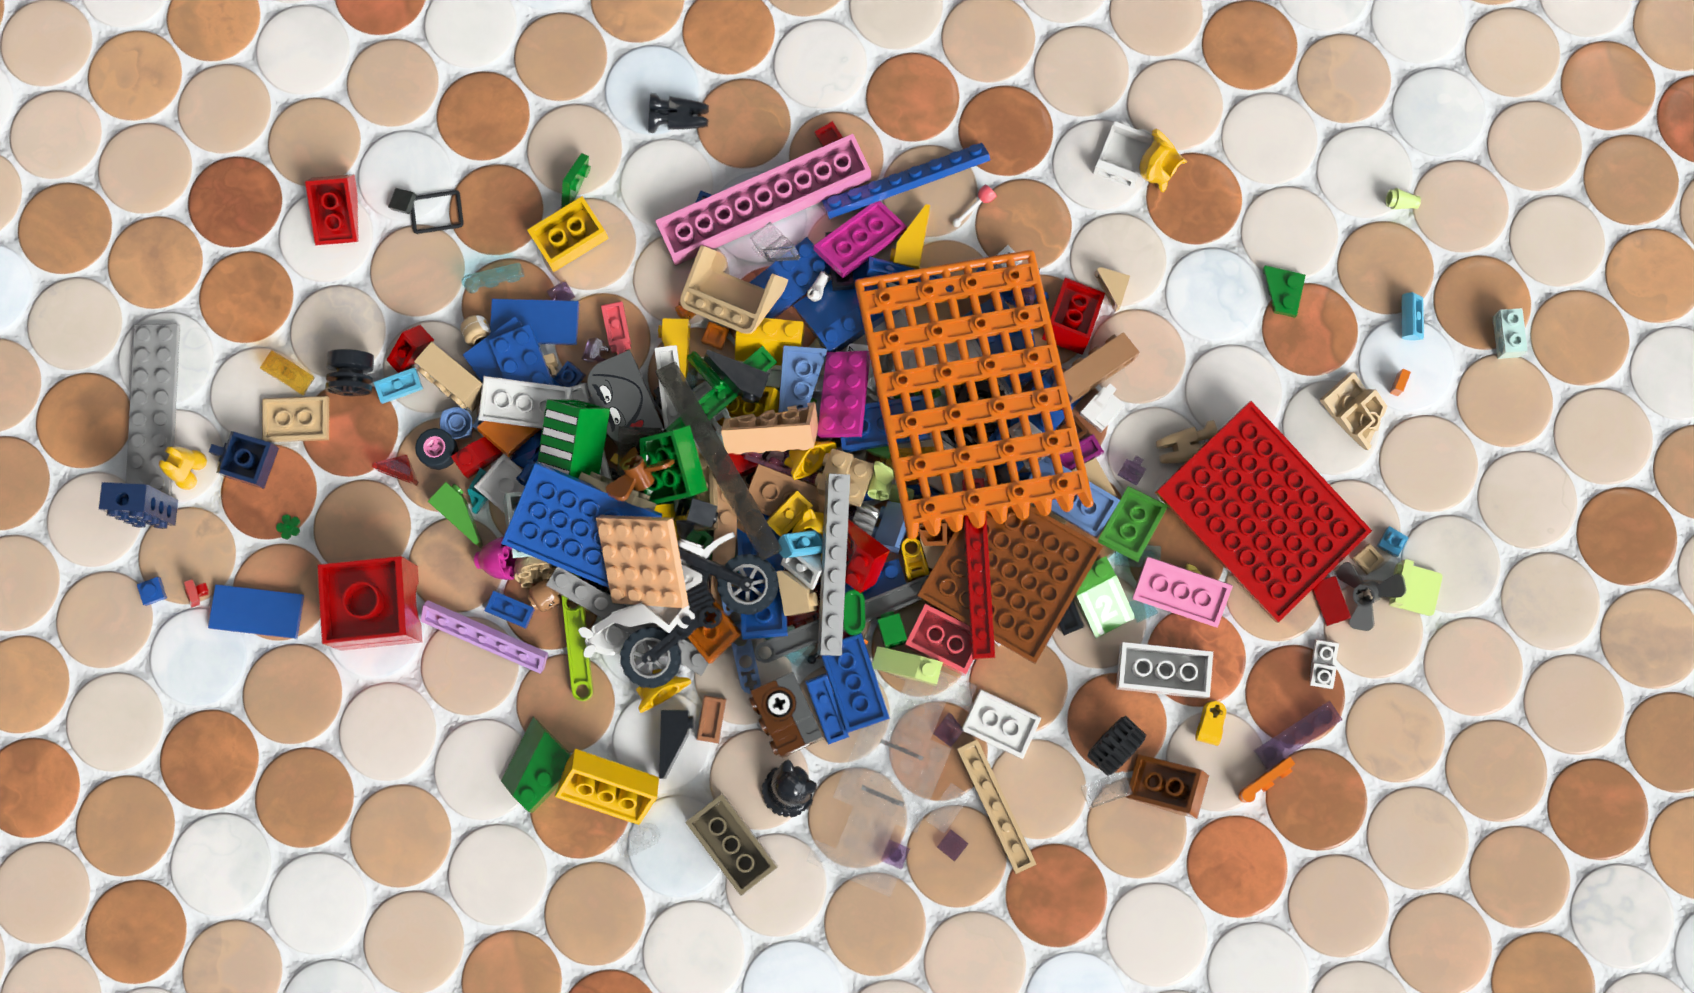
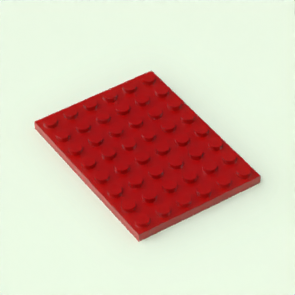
M1249 401L1155 491L1157 496L1276 623H1279L1372 532L1368 525L1252 401Z

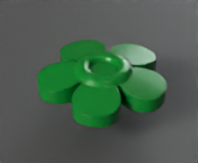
M288 514L282 517L283 523H278L276 526V530L282 533L281 537L285 540L290 539L291 535L297 536L300 533V529L296 527L300 524V519L298 517L292 518Z

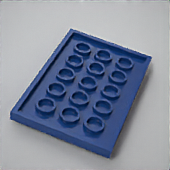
M536 461L501 544L609 588L596 517L600 515L662 517V514L649 508H640L628 502L619 501L590 483Z

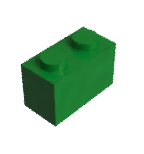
M891 611L880 615L881 619L877 620V625L884 647L890 649L906 644L907 637L900 614H894Z

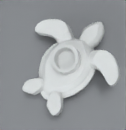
M614 625L607 627L598 634H595L592 629L590 630L586 627L579 628L578 630L581 637L586 638L585 644L588 646L584 649V657L586 658L591 657L594 652L604 655L618 654L621 652L625 640L630 636V634Z

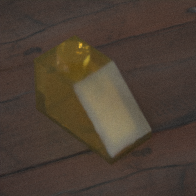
M273 350L270 351L260 366V369L301 395L305 394L315 379L314 376Z

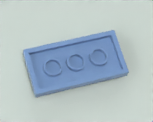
M1046 456L1038 462L1042 477L1055 475L1052 460ZM1062 466L1064 473L1072 472L1071 470ZM1089 482L1093 498L1092 507H1085L1078 495H1075L1072 510L1065 512L1060 508L1056 499L1052 500L1051 512L1096 539L1120 499Z

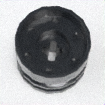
M351 349L328 351L326 368L335 372L326 375V380L329 381L325 384L327 392L349 397L364 396L372 393V386L369 384L373 382V378L365 373L373 371V354Z

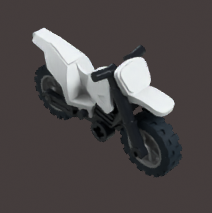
M734 532L720 537L705 549L703 545L680 538L679 541L677 540V544L679 545L678 549L689 605L685 608L646 606L639 603L611 612L610 616L594 625L592 631L598 634L614 623L632 627L652 622L660 626L661 628L646 627L632 633L625 640L621 649L620 664L625 676L632 683L644 688L663 686L672 680L679 671L682 662L679 642L689 637L698 627L714 628L722 621L723 615L721 610L713 604L716 601L708 584L710 574L718 579V592L723 603L729 609L739 614L751 615L766 609L776 597L778 577L774 567L766 559L754 554L738 555L722 565L708 559L719 545L735 537ZM743 568H754L750 577L746 576ZM757 570L762 574L764 579L755 581L753 577L755 576ZM765 583L763 593L757 590L754 585ZM731 584L740 588L733 592ZM752 589L760 597L749 601L750 590ZM742 590L746 591V601L736 596ZM707 611L709 613H716L717 616L714 618L716 623L713 621L707 622ZM646 641H656L657 643L650 650ZM641 643H643L646 650L645 653L636 652ZM634 655L642 657L643 662L636 666ZM668 656L666 666L658 661L660 657ZM653 662L657 666H659L662 669V671L653 674ZM648 663L649 674L642 672L639 668Z

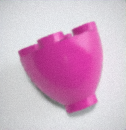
M504 536L489 542L481 551L475 553L474 563L478 569H483L494 578L503 580L514 579L516 558L512 557L511 547L501 544Z

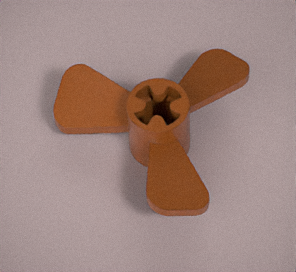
M633 447L620 462V467L624 470L625 475L608 484L605 490L609 496L619 501H625L629 498L633 488L636 491H642L653 484L654 477L651 471L668 468L675 462L673 459H667L647 466L642 456H638L637 449Z

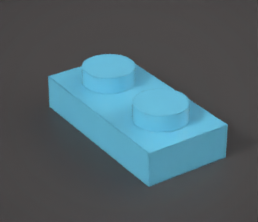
M415 367L374 382L382 404L423 389Z

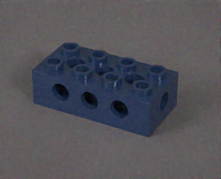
M101 483L99 510L106 512V516L115 517L116 520L132 524V527L145 528L146 524L154 525V528L167 529L168 525L176 526L178 499L147 484Z

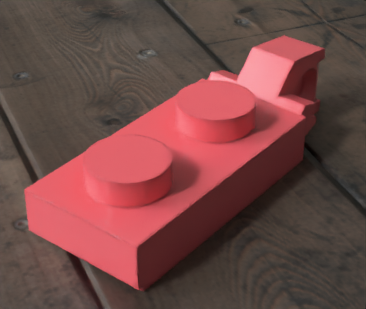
M623 302L601 305L611 352H617V355L631 349V339Z

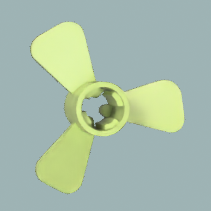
M879 461L874 463V473L868 486L867 494L875 500L889 499L891 502L900 503L897 485L892 484L895 478L894 471ZM907 488L908 498L913 500L915 492L913 489Z

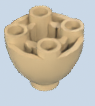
M532 556L516 558L514 578L521 584V587L530 588L543 579L550 580L557 566Z

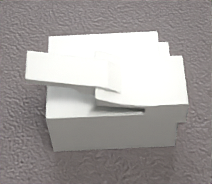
M1109 384L1106 388L1103 387L1080 413V416L1086 419L1088 423L1090 422L1100 433L1125 405L1113 395L1116 388L1112 384Z

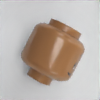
M543 579L529 589L530 594L527 597L535 610L539 609L542 612H546L560 603L559 593L546 586L549 581L548 579Z

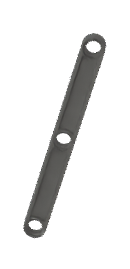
M929 575L865 600V623L881 617L880 615L884 613L894 612L923 600L917 595ZM819 619L789 631L788 636L774 637L760 643L755 649L756 659L761 663H769L818 643ZM766 646L771 649L772 654L768 659H762L759 656L758 651L761 647Z

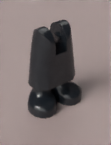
M650 93L648 133H655L659 125L667 124L668 130L708 127L707 118L695 117L693 114H707L709 112V105L669 96V101L662 100L656 93ZM664 110L668 111V114L658 112Z

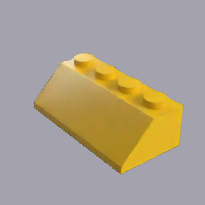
M575 749L566 763L555 797L640 825L657 799L659 777Z

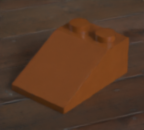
M1138 754L1126 798L1175 814L1198 819L1209 775L1201 769Z

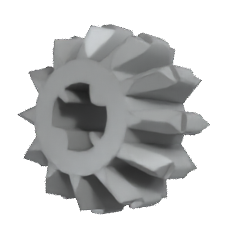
M862 503L861 507L857 508L852 522L872 536L879 517V509Z

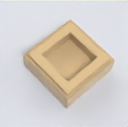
M1370 543L1352 558L1366 575L1385 560Z

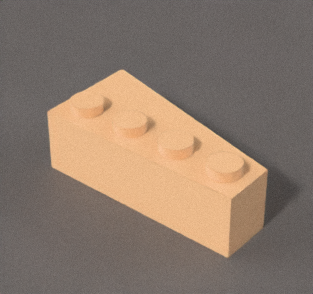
M815 402L807 403L808 407L797 409L796 406L787 407L788 411L775 413L774 410L765 411L759 417L749 414L724 419L721 433L725 453H763L776 450L783 452L791 449L807 450L814 448L818 431Z

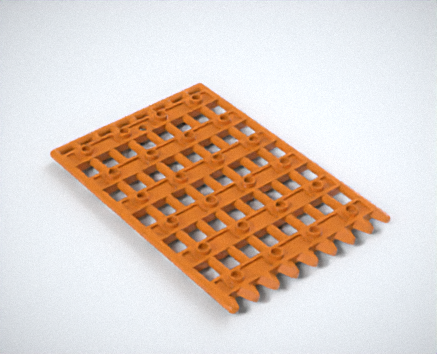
M1033 250L861 278L855 281L906 533L909 539L913 540L918 536L920 523H923L931 536L938 535L942 519L946 520L952 531L959 532L963 526L964 515L968 516L974 527L981 528L985 523L986 511L991 513L995 522L1003 524L1007 519L1009 507H1012L1020 520H1025L1029 516L1031 503H1034L1042 516H1047L1051 512L1053 499H1056L1063 511L1069 512L1073 508L1075 495H1078L1085 507L1093 506L1086 468L1038 264ZM1028 260V264L1015 265V261ZM1002 263L1007 265V267L994 269L993 266ZM985 267L986 270L975 273L972 272L973 268ZM964 271L963 275L951 277L950 272ZM942 274L943 277L934 280L929 279V276ZM921 278V282L908 284V279ZM899 281V286L886 287V283ZM873 285L878 286V289L865 291L864 288ZM952 286L954 290L947 292L945 288ZM1034 287L1038 304L1025 306L1021 289ZM1012 290L1016 308L1003 310L1000 292ZM991 294L995 311L982 313L978 296ZM970 298L973 315L960 317L957 300ZM948 301L952 319L939 321L935 303ZM926 305L930 323L917 325L913 307ZM905 309L908 326L895 328L892 311ZM883 313L887 330L874 332L870 315ZM1043 327L1047 345L1034 347L1030 329ZM1022 331L1026 349L1013 351L1009 333ZM1000 335L1004 353L991 355L987 337ZM979 338L982 356L969 358L966 340ZM957 342L961 360L948 362L944 344ZM935 346L939 364L926 366L922 348ZM914 350L917 368L904 370L901 352ZM892 353L895 372L882 374L879 356ZM1053 368L1057 386L1044 389L1040 370ZM1031 372L1035 390L1022 392L1018 374ZM1010 376L1014 394L1000 396L997 378ZM988 380L992 398L979 400L975 382ZM966 383L970 402L957 404L953 386ZM944 387L948 406L935 408L931 389ZM922 391L926 409L913 412L909 393ZM901 395L904 413L891 415L887 397ZM1063 410L1067 428L1054 430L1050 412ZM1041 414L1045 432L1032 434L1028 416ZM1019 418L1023 436L1010 438L1006 420ZM997 421L1001 440L988 442L984 424ZM975 425L979 444L966 446L962 427ZM953 429L957 448L944 450L940 431ZM932 433L935 452L922 454L918 435ZM910 437L913 456L900 458L896 439ZM1073 452L1077 471L1064 473L1059 454ZM1051 456L1055 475L1042 477L1038 458ZM1029 460L1033 479L1020 481L1016 462ZM1007 463L1011 483L998 485L994 466ZM985 467L989 487L976 489L972 470ZM963 471L967 490L953 493L950 473ZM941 475L944 495L931 497L927 478ZM918 479L922 499L909 501L905 482Z

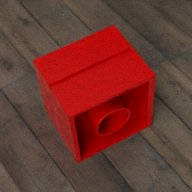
M402 556L318 565L322 644L344 651L423 642L422 625L418 617L416 605V590L419 585L417 565Z

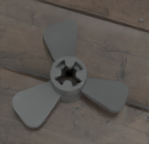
M1350 562L1343 563L1336 571L1338 579L1355 588L1353 599L1358 606L1349 621V625L1353 629L1371 630L1375 625L1373 604L1379 601L1381 597H1402L1406 593L1404 576L1399 573L1379 584L1375 581L1364 583ZM1370 589L1371 596L1367 595L1364 597L1363 591Z

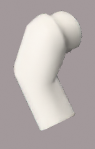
M821 271L807 292V297L813 302L819 301L822 298L824 287L831 277L824 271Z

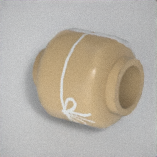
M479 315L468 316L460 326L465 342L472 347L489 336L491 331L487 320Z

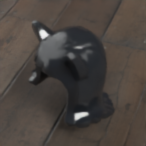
M788 759L780 765V768L775 767L767 774L765 782L762 784V798L768 809L772 808L774 814L778 816L783 815L786 818L789 816L791 818L796 817L812 805V793L815 792L817 784L810 780L809 775L802 767H794L793 763Z

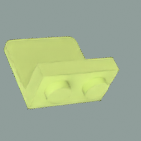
M1404 559L1396 564L1393 575L1399 573L1404 576L1406 593L1402 597H1388L1390 598L1389 606L1432 616L1437 604L1443 578L1442 574L1413 566L1414 561Z

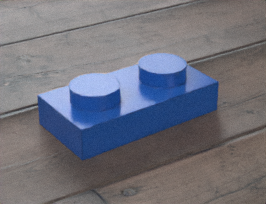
M493 591L484 611L526 629L535 609Z

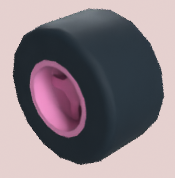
M432 428L419 436L416 441L415 450L417 457L424 465L431 469L441 470L448 468L454 463L451 456L458 452L457 442L448 432L443 429Z

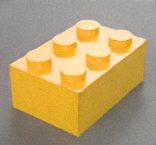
M583 196L527 230L553 272L609 239Z

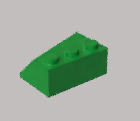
M690 425L640 438V456H642L647 466L667 459H673L675 462L668 468L651 471L654 482L644 490V494L651 496L649 501L659 504L708 491Z
M533 717L501 782L528 812L533 813L558 788L566 763L572 754Z

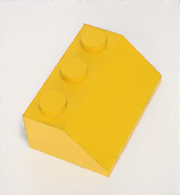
M764 318L756 330L750 334L736 331L735 360L744 362L763 346L777 361L775 365L782 366L784 346H803L804 322Z

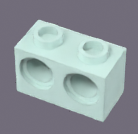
M1504 309L1498 311L1493 316L1497 358H1519L1528 351L1523 309Z

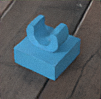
M1389 526L1377 547L1394 557H1398L1409 537Z

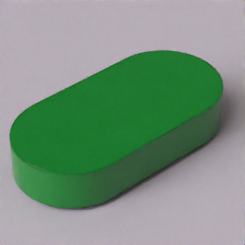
M849 590L845 593L843 629L849 635H858L865 627V598L862 593L856 590Z

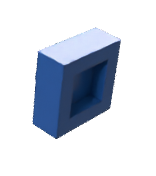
M160 577L137 584L143 605L148 606L167 599Z

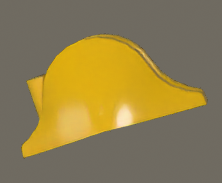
M815 441L814 448L807 450L791 449L789 457L785 459L784 463L792 469V479H800L812 475L823 465L825 454H830L832 448H837L836 443L833 441Z
M662 669L653 670V674L659 673ZM674 676L672 680L663 686L656 688L639 686L636 691L642 699L638 707L640 713L670 699L691 684V680Z

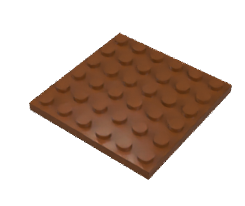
M985 480V487H989L988 481ZM1031 505L1029 516L1025 520H1020L1012 507H1009L1007 519L1003 524L995 522L991 513L986 511L994 641L1036 664L1103 546L1048 515L1042 516ZM963 517L962 529L959 532H954L917 596L970 626Z

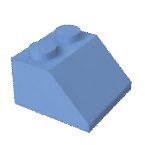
M888 501L886 507H881L878 517L881 519L879 527H874L872 537L888 548L890 552L899 554L906 534L900 503Z

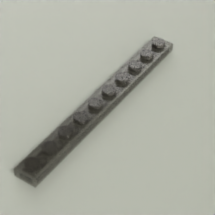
M676 361L656 370L659 381L684 425H690L694 442L761 561L781 552L782 548Z

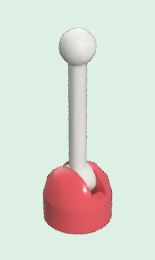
M984 184L978 192L979 199L958 219L953 220V226L959 227L961 221L981 202L989 203L997 197L994 191Z

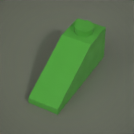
M445 482L428 502L474 544L481 548L483 543L467 500L461 496L464 492L455 483L450 486Z

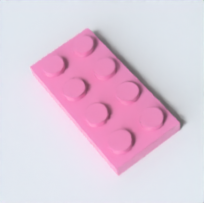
M1146 556L1132 599L1218 628L1233 586L1229 583Z

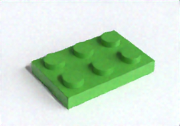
M1128 486L1100 535L1098 543L1138 562L1168 506Z

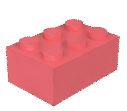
M925 604L905 647L927 658L941 661L943 666L966 676L974 660L972 659L971 627Z

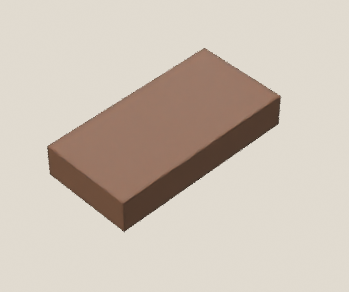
M704 695L696 740L719 744L727 699Z

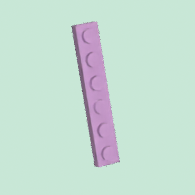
M427 600L423 605L420 622L541 674L544 670L548 652Z

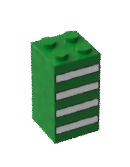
M547 399L537 462L578 479L581 472L590 475L592 471L600 475L610 408L576 399Z

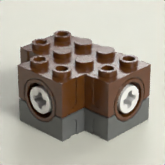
M793 672L750 691L752 697L749 698L754 711L762 716L758 721L763 732L768 736L771 735L773 740L769 743L775 755L779 754L781 758H784L823 740L822 734ZM783 703V708H784V709H783V710H779V709H780V706H779V705Z

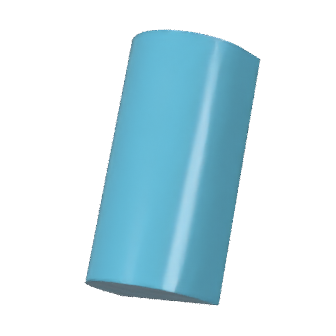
M1413 292L1405 293L1401 296L1402 339L1411 341L1422 340L1424 338L1423 297Z
M815 530L783 534L778 541V550L783 558L822 553L823 538L821 533Z

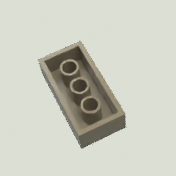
M724 794L719 795L685 822L740 896L744 895L778 868L777 864Z

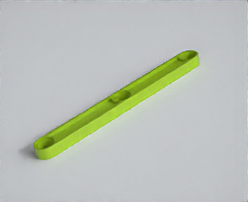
M571 573L581 579V576ZM562 596L572 694L575 699L586 701L593 695L590 657H584V649L588 647L585 644L586 638L581 637L578 632L579 628H587L585 608L580 605L574 609L569 608L567 605L568 598ZM582 684L586 685L589 689L588 695L583 698L579 697L576 692L578 686Z

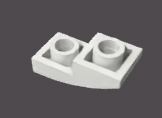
M1315 639L1310 673L1311 686L1333 689L1339 643Z

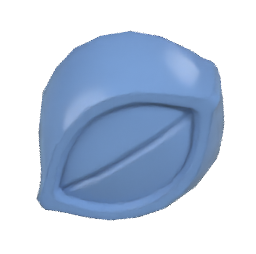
M452 407L442 412L440 418L441 429L448 432L453 439L472 437L473 422L467 410L461 407Z

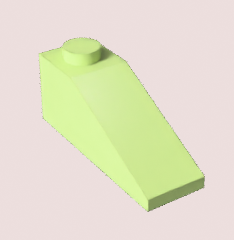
M877 646L872 665L876 670L937 686L943 662Z

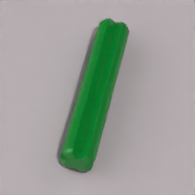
M693 351L687 356L690 364L716 392H721L722 389H725L723 380L697 352Z

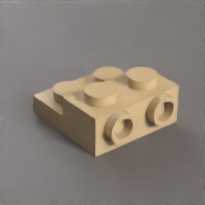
M832 448L831 453H826L824 456L823 466L825 468L823 473H818L815 480L818 493L825 496L826 473L850 475L849 504L861 507L874 473V464L856 459L853 454Z

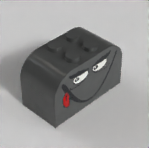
M630 350L604 360L592 368L587 381L592 397L588 398V400L592 404L610 408L606 434L610 436L618 448L629 452L630 449L635 447L639 451L640 438L665 432Z

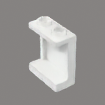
M1114 121L1093 174L1134 189L1140 174V161L1146 150L1151 146L1154 136L1147 130H1137L1125 122Z

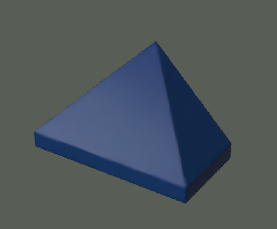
M542 429L516 450L511 459L512 462L524 469L526 461L531 460L540 448Z

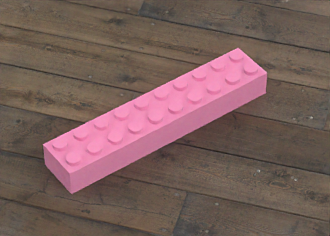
M851 134L655 221L674 265L677 266L695 258L701 245L715 249L822 202V200L828 199L831 196L838 195L871 180V170L854 135Z

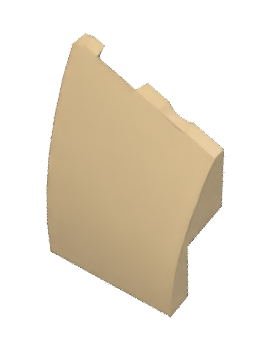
M1349 372L1320 399V402L1354 441L1363 449L1369 450L1372 446L1370 444L1375 431H1378L1381 418L1384 416L1388 406L1376 389H1366L1354 372Z

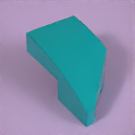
M481 468L470 484L469 489H467L473 507L472 512L475 514L481 510L488 500L474 487L487 473V471Z

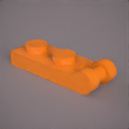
M1291 757L1284 758L1243 788L1238 794L1239 800L1243 803L1254 801L1258 791L1261 789L1263 792L1267 791L1275 785L1273 780L1280 776L1283 779L1292 772L1291 767L1295 765V762Z

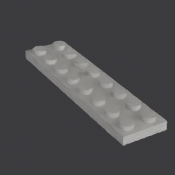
M178 324L134 325L126 483L147 484L172 496L173 480L161 470L159 461L163 460L166 462L169 454L164 451L167 447L174 446L180 326Z

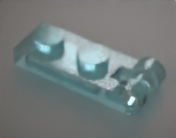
M519 262L469 274L462 278V285L469 293H475L480 287L486 286L491 288L498 286L501 282L507 281L511 283L519 281L521 277H525L524 269Z

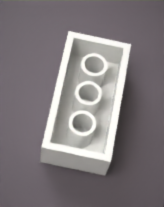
M1122 642L1119 645L1116 689L1201 699L1209 698L1213 652Z

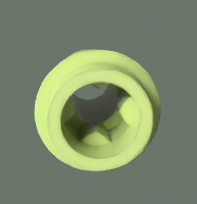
M1398 188L1390 189L1386 196V206L1392 210L1418 209L1421 203L1420 196Z

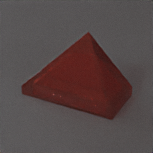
M407 455L372 464V468L378 472L416 486L418 485V479Z

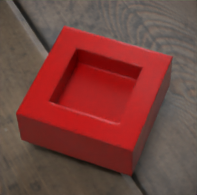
M833 121L814 131L822 147L843 138Z

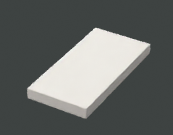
M484 376L478 420L543 428L547 399H571L572 388Z

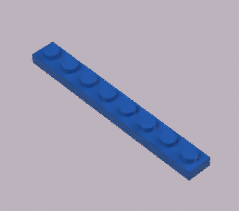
M983 143L974 144L963 150L952 152L941 158L932 159L919 166H913L908 170L891 174L886 178L872 181L869 184L853 188L839 195L831 196L828 199L822 200L823 207L829 219L991 161L990 156Z

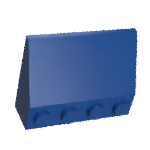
M867 261L853 270L854 289L833 291L830 280L825 285L823 296L819 301L813 302L806 296L793 305L821 347L828 349L827 352L841 351L865 335L855 281L870 277L866 276ZM873 285L864 288L865 291L878 289V286ZM901 309L892 311V315H895L896 313L901 311ZM883 313L870 315L873 329L885 321Z

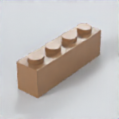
M1124 332L1118 336L1114 334L1109 337L1101 348L1099 346L1094 347L1088 353L1089 356L1084 359L1080 357L1075 360L1071 365L1072 367L1067 371L1065 368L1062 369L1070 404L1135 361L1140 352ZM1056 379L1053 382L1052 387L1057 386Z

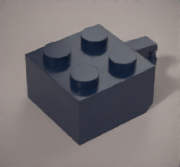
M231 431L228 442L224 444V447L211 444L209 453L220 457L216 473L223 477L264 489L279 448L270 442Z

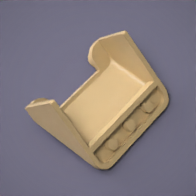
M701 245L680 298L682 307L741 333L750 334L754 332L784 292L788 279L772 273L765 289L724 273L728 266L726 256Z

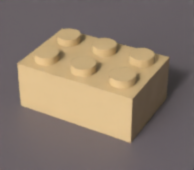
M431 342L414 361L419 366L417 371L447 397L450 396L462 409L468 408L473 412L480 404L483 384Z

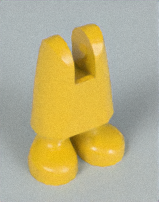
M177 446L167 447L164 452L168 453L169 456L166 462L163 460L159 461V467L179 488L184 490L194 488L197 478L190 470L203 469L207 463L206 456L198 450H189Z

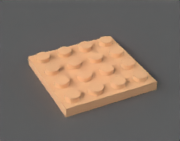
M600 515L596 517L612 603L632 605L642 603L646 606L685 608L689 605L673 518Z

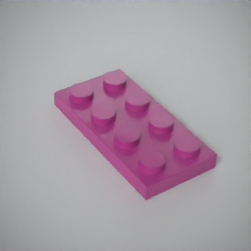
M881 201L867 206L816 243L814 251L844 278L866 262L869 256H874L906 231L907 226Z
M869 351L827 352L817 432L820 438L862 437L870 366Z

